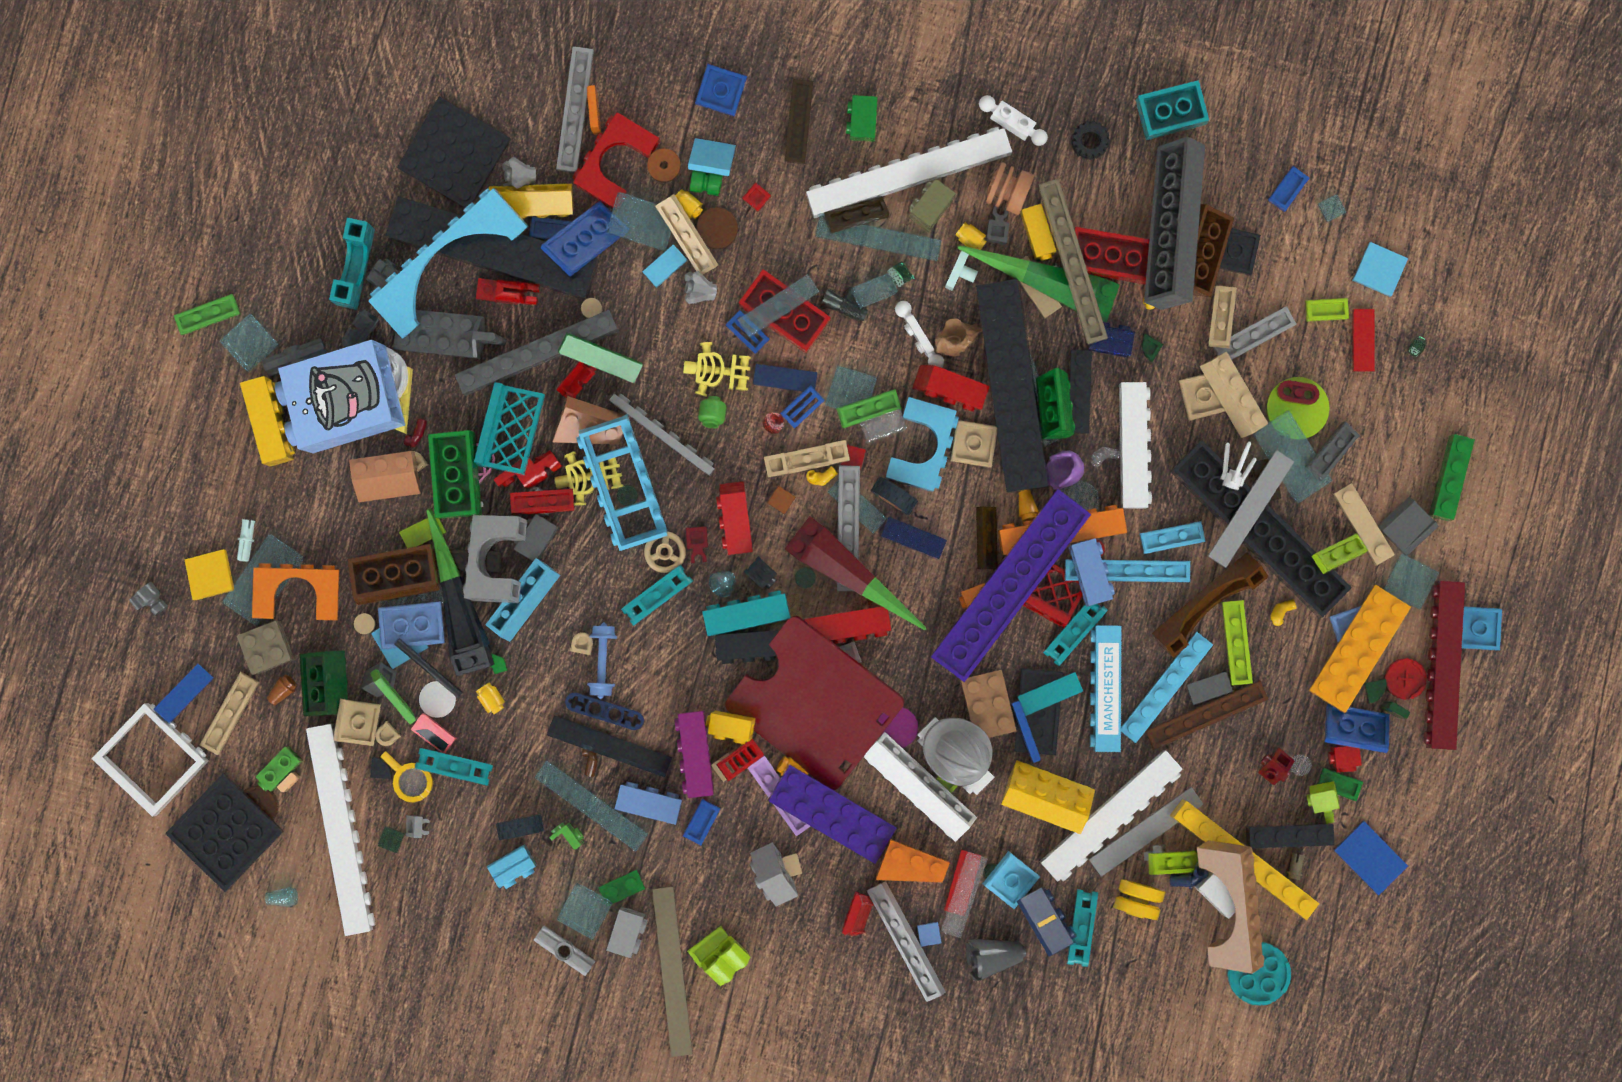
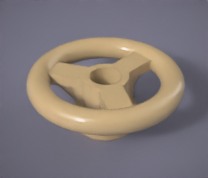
M667 532V536L662 537V544L657 547L656 553L653 555L650 554L653 543L658 539L649 541L645 545V560L657 572L669 573L684 562L686 555L685 545L681 538L672 532ZM669 538L677 543L680 551L679 557L673 554V549L669 545ZM667 548L669 551L668 555L663 556L661 550ZM660 558L661 560L670 559L675 563L671 566L662 567L654 561Z

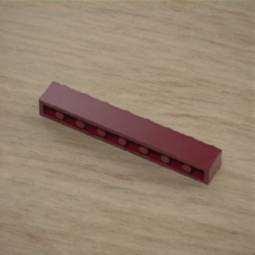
M1435 581V585L1432 586L1431 590L1434 606H1431L1430 617L1433 618V627H1430L1429 630L1432 646L1428 650V659L1431 660V665L1427 671V680L1430 681L1429 689L1426 691V701L1429 703L1428 710L1425 712L1427 731L1424 733V744H1426V748L1456 750L1465 582Z

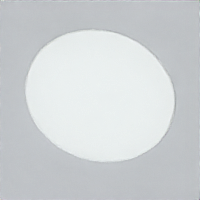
M438 681L428 683L420 692V707L431 717L439 718L446 716L455 706L456 697Z

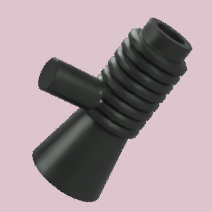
M850 286L844 298L828 288L820 305L821 308L838 311V313L849 316V318L857 321H864L868 312L864 305L862 306L852 301L856 289Z

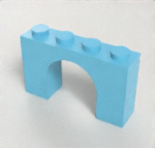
M908 397L902 419L930 428L937 439V449L930 460L920 464L891 457L885 479L934 492L935 488L939 489L942 477L938 475L940 468L944 469L948 457L944 456L946 448L950 449L953 441L950 433L952 428L956 429L959 417L955 416L957 411Z

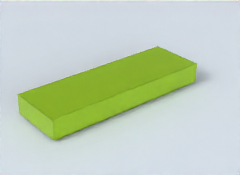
M1356 533L1315 553L1312 558L1324 574L1365 554L1368 549Z
M1197 850L1148 853L1149 875L1194 872L1195 863L1198 861Z

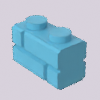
M524 844L488 865L487 869L499 888L504 886L507 889L517 883L515 879L522 875L523 878H526L535 872L533 868L537 864Z

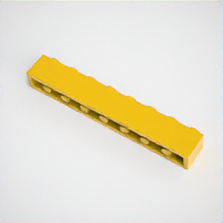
M1184 799L1180 801L1170 814L1173 819L1204 843L1209 840L1243 845ZM1252 852L1256 883L1300 917L1308 920L1320 903Z

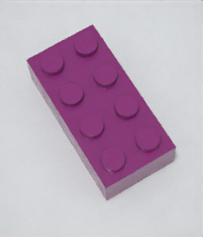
M705 711L679 713L678 718L674 720L675 729L680 731L681 739L677 740L678 752L683 754V760H680L681 773H685L686 778L682 782L683 794H687L688 798L714 795Z

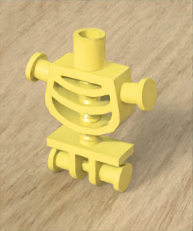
M712 342L700 343L703 353L698 354V361L684 362L683 373L696 374V383L699 384L698 391H695L697 395L707 397V394H705L707 387L714 388L718 386L724 375L730 376L729 389L733 390L734 379H738L736 390L748 391L746 384L750 377L746 376V371H750V367H748L749 360H751L750 356L740 355V366H737V355L733 354L731 368L724 367L721 355L711 352L710 345H712ZM706 357L710 358L712 366L707 365ZM713 357L719 359L720 367L715 366ZM735 370H741V375H735ZM710 374L709 379L705 382L706 375ZM719 374L720 377L718 378V380L716 382L711 383V381L714 378V375Z
M571 452L564 455V458H567L569 465L565 467L567 475L554 477L557 489L567 487L573 489V494L576 495V503L574 505L582 506L586 505L584 503V495L591 494L595 489L591 485V488L586 491L587 481L591 480L590 476L593 474L592 471L585 473L584 469L580 466L585 465L584 460L577 461L575 457L576 452ZM616 457L608 460L609 466H605L604 461L599 462L608 490H610L608 479H612L613 486L611 489L624 487L620 481L622 474L617 473L616 468L620 467V464H617ZM577 466L582 474H577L574 467ZM612 469V475H607L606 470ZM580 482H583L582 490L579 491Z

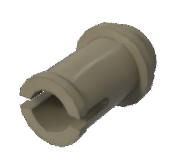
M1292 853L1289 871H1286V874H1288L1287 878L1300 881V877H1303L1301 872L1305 856L1299 854L1298 863H1296L1297 854Z

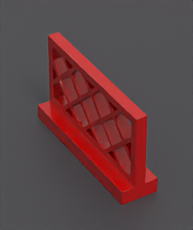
M1054 564L1051 567L1052 570H1049L1046 574L1049 586L1042 588L1037 586L1032 592H1036L1037 596L1031 594L1023 606L1064 628L1071 619L1070 617L1082 597V592L1080 589L1079 593L1071 595L1068 583L1076 582L1079 584V581H1065V570ZM1049 573H1060L1063 582L1052 584ZM1064 585L1067 596L1057 598L1054 587ZM1050 588L1053 600L1045 601L1041 598L1040 591ZM1069 599L1071 608L1068 613L1060 609L1058 601Z

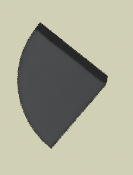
M372 757L370 778L392 779V772L386 762L378 757Z

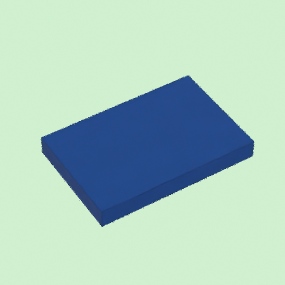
M1328 703L1326 707L1325 742L1387 753L1389 750L1390 714L1349 707L1346 713H1343Z
M1362 821L1334 849L1337 855L1377 895H1380L1408 867L1365 821Z

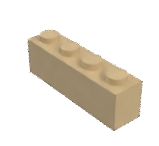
M1227 351L1200 366L1241 438L1255 433L1268 424Z

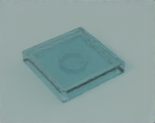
M251 313L220 340V343L247 372H250L279 346Z
M837 365L825 406L836 409L871 397L877 377Z
M1400 554L1383 589L1401 601L1421 610L1439 572L1404 554Z
M576 883L556 920L593 940L613 902Z

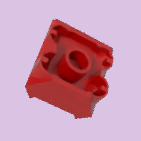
M855 891L842 928V934L857 936L866 933L864 928L871 908L874 905L870 896Z

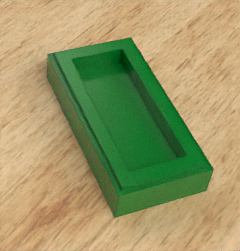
M1322 768L1317 784L1334 781L1339 796L1357 801L1363 781Z

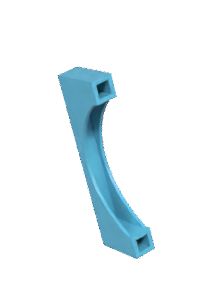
M487 188L479 195L481 199L476 204L470 203L463 210L465 214L460 219L456 216L447 224L450 227L444 233L442 230L439 231L432 238L434 242L429 247L426 244L416 252L419 256L413 261L411 258L408 259L401 266L403 270L399 274L394 272L385 280L387 284L382 289L378 286L370 294L372 296L369 300L371 305L402 339L420 324L416 317L417 287L425 266L438 250L455 239L472 234H497L507 236L512 241L529 227L495 188L491 191Z

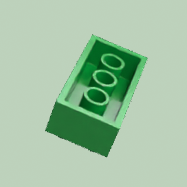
M466 430L428 434L435 518L448 519L482 515L478 466L474 463L477 451L475 432Z

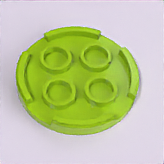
M1292 377L1286 380L1315 385L1319 390V399L1311 405L1282 401L1277 395V387L1279 385L1277 384L1268 397L1266 414L1270 425L1277 433L1290 439L1301 440L1315 435L1324 427L1329 416L1330 407L1328 397L1320 385L1308 378ZM1284 388V394L1290 395V389ZM1305 391L1304 396L1309 399L1311 393Z

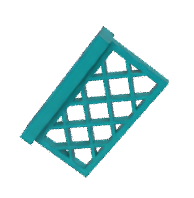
M494 383L474 463L477 466L525 475L545 394L505 386L502 383ZM508 392L516 393L520 398L511 405L506 401ZM530 397L539 398L537 406L529 410L524 401ZM523 403L527 412L516 417L512 409ZM510 411L514 420L504 426L501 421L502 415ZM530 415L533 420L532 425L524 430L519 421ZM517 423L522 432L511 437L507 428ZM505 431L509 440L499 445L496 437L499 433ZM525 435L528 440L527 445L519 450L514 441ZM512 443L517 452L506 458L502 448ZM500 451L504 460L497 464L491 463V456ZM518 455L522 459L520 469L512 467L509 462Z

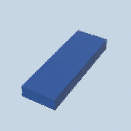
M197 664L154 708V711L170 724L213 680V677Z
M1020 701L1012 702L1011 706L1031 762H1038L1041 758Z

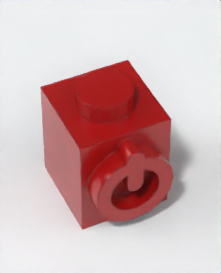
M1338 744L1330 747L1331 752H1328L1329 764L1336 768L1337 773L1357 771L1356 766H1362L1360 748Z

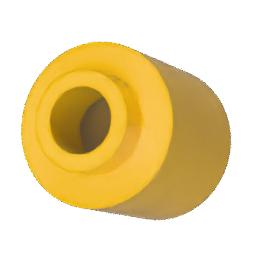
M681 189L675 195L689 219L692 217L696 219L702 213L703 209L701 206L703 203L690 192H685Z
M966 222L955 235L962 244L969 248L981 250L987 243L985 240L986 235L972 224L969 225Z
M490 682L476 691L478 694L477 698L487 713L492 712L496 714L504 708L502 704L505 703V700Z

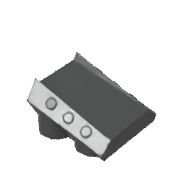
M1410 497L1400 503L1378 525L1380 531L1405 556L1410 554L1439 527L1437 522Z

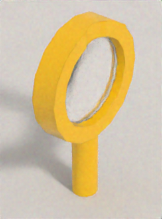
M386 751L381 755L380 758L396 772L393 778V787L399 798L407 802H418L430 794L434 782L431 772L414 769L416 764L414 762L401 766Z

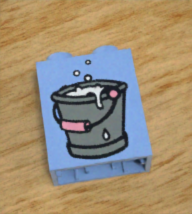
M369 340L278 368L281 381L275 383V393L279 403L282 406L288 407L291 421L285 423L284 429L291 446H297L298 449L306 452L316 453L405 426L387 349L381 343Z

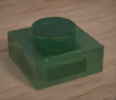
M902 261L887 270L891 280L899 288L914 279V276Z

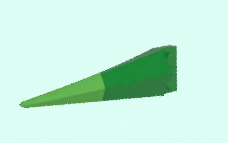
M961 245L958 246L959 250L1018 279L1077 312L1063 268ZM1088 274L1103 324H1106L1120 284Z

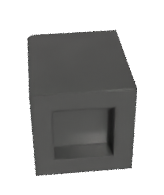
M381 662L365 671L361 687L376 697L383 695V692L374 683L370 673L378 669L393 688L397 673Z

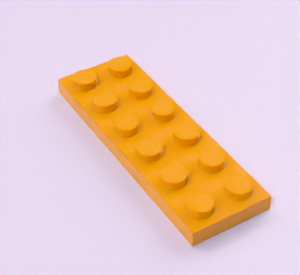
M1375 584L1308 691L1343 713H1346L1411 606Z

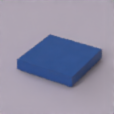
M707 64L695 104L735 117L747 76Z

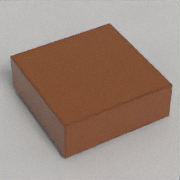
M778 486L767 504L785 515L796 497Z

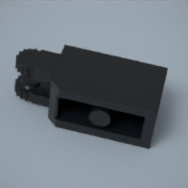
M758 556L755 559L756 561L744 573L761 589L765 587L770 589L777 581L775 578L777 573Z

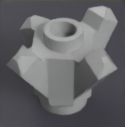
M515 157L502 164L504 179L508 181L503 186L519 188L535 183V167H530V165L524 164Z
M699 271L685 274V293H687L685 301L688 304L713 301L717 294L716 284L708 281Z

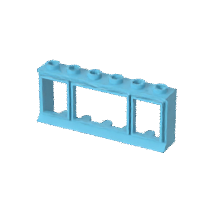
M628 414L579 430V437H576L579 448H584L586 456L583 459L586 468H591L593 475L590 476L593 488H598L600 494L597 495L599 505L605 508L606 514L604 519L606 525L612 528L613 534L610 535L613 545H618L619 551L667 536V527ZM621 425L628 446L596 456L589 435ZM630 453L646 500L615 510L599 462ZM649 507L656 529L625 539L618 517Z

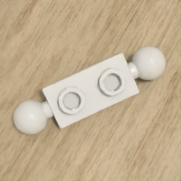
M989 95L983 96L980 99V109L984 112H993L990 117L991 120L1025 141L1029 135L1032 142L1037 146H1042L1047 142V133L1042 129H1033L1036 122L1004 101L996 105L994 98Z
M907 301L898 302L895 306V312L898 316L904 317L906 322L904 327L909 336L914 335L917 340L915 345L918 351L928 356V365L942 368L944 366V358L934 352V348L915 317L911 314L912 308L910 303Z

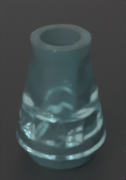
M291 887L267 892L265 894L266 905L291 908L298 903V892L295 888Z

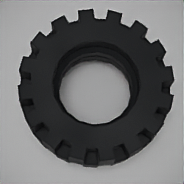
M1085 121L1073 133L1071 141L1073 150L1076 151L1078 156L1083 157L1082 159H1097L1108 148L1110 142L1109 132L1107 133L1106 127H1103L1100 122ZM1087 132L1095 133L1099 138L1098 146L1093 149L1086 148L1082 143L1083 135Z

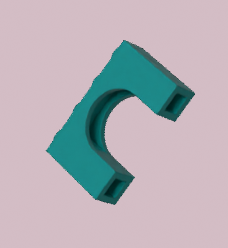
M347 218L343 234V239L347 242L346 261L340 280L333 279L329 300L336 306L358 310L375 229L366 221Z

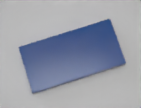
M599 201L543 243L541 249L569 276H572L625 235L629 228Z

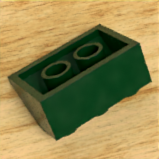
M345 650L299 654L303 715L338 714L340 699L348 700Z

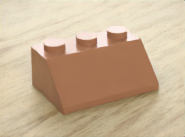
M412 451L349 460L351 479L359 503L421 494L416 468V456Z

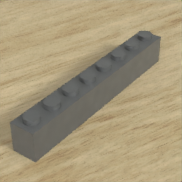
M610 310L455 374L463 395H470L493 385L495 382H501L562 356V354L558 353V349L566 332L592 343L619 332Z

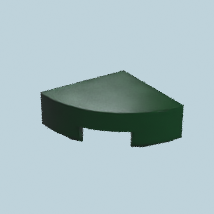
M1145 334L1143 337L1142 350L1145 357L1152 363L1164 344L1148 334Z
M1386 679L1364 683L1368 704L1376 702L1382 697L1386 689Z

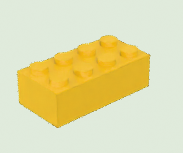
M262 376L241 382L240 386L261 462L270 467L294 460L295 448L290 445L285 434L284 425L286 422H283L282 418L284 409L276 397V382H272L271 379Z
M1016 760L1008 778L1001 805L1081 834L1090 815L1095 789Z

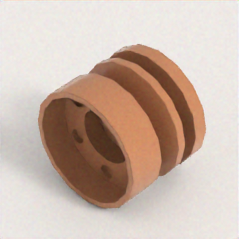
M1001 162V165L994 172L987 189L986 203L991 204L995 196L998 197L995 207H999L1003 200H1006V211L1019 216L1035 175L1022 170L1016 178L1013 176L1014 166H1011L1009 173L1006 174L1003 173L1006 163Z

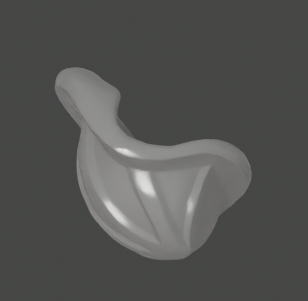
M961 718L939 720L930 727L923 741L924 756L930 768L944 781L953 785H971L979 781L990 767L993 753L990 739L980 727Z

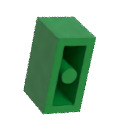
M853 95L852 101H848L847 114H851V122H847L846 134H850V140L875 142L878 97Z

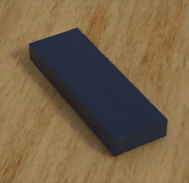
M756 364L753 385L803 392L810 385L814 389L816 388L818 372Z

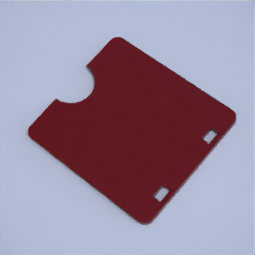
M792 616L769 644L778 657L779 667L777 673L773 677L764 680L755 679L746 674L726 700L725 707L731 714L756 718L754 731L788 758L791 757L820 783L832 790H836L900 712L905 701L899 693L799 616ZM882 712L889 716L883 724L877 720ZM845 759L851 763L846 771L840 767Z

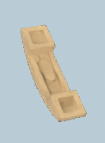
M846 440L822 446L766 456L764 460L769 478L850 461Z

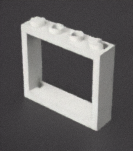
M144 703L96 753L92 760L153 817L157 816L209 760L206 758L207 755L203 752L204 750L200 747L195 748L190 743L192 739L184 732L180 733L175 729L177 725L173 721L168 724L154 711L156 706L153 703L151 705ZM145 714L196 761L157 803L106 756Z

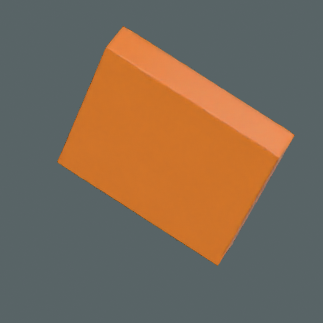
M595 85L587 86L590 128L594 135H599L601 133L598 93Z

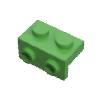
M562 822L551 830L553 835L549 837L552 841L560 834H563L574 850L584 843L582 832L578 828L574 829L570 823L564 825Z

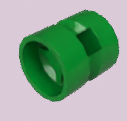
M693 170L690 191L697 193L706 191L708 195L719 196L723 175Z

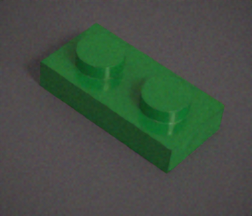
M634 870L598 887L606 906L646 889L638 870Z

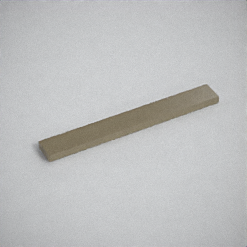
M1059 178L1038 184L1086 343L1089 345L1108 339Z
M674 887L653 888L671 1057L692 1055Z

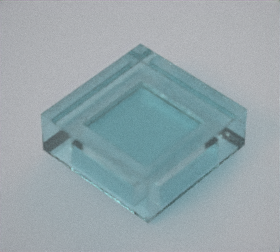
M1337 194L1317 204L1327 223L1347 213Z

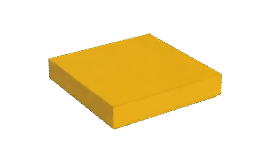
M225 549L184 559L192 600L234 591L227 551Z

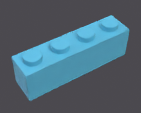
M536 558L519 580L521 582L519 603L502 602L486 623V626L498 636L510 642L560 577V574Z

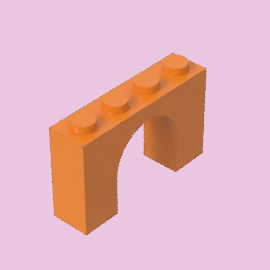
M259 563V567L253 568L252 618L274 619L277 588L284 580L298 577L307 580L315 589L317 596L316 620H338L340 569H335V565H322V569H314V565L301 564V568H293V564H280V568H273L271 563Z

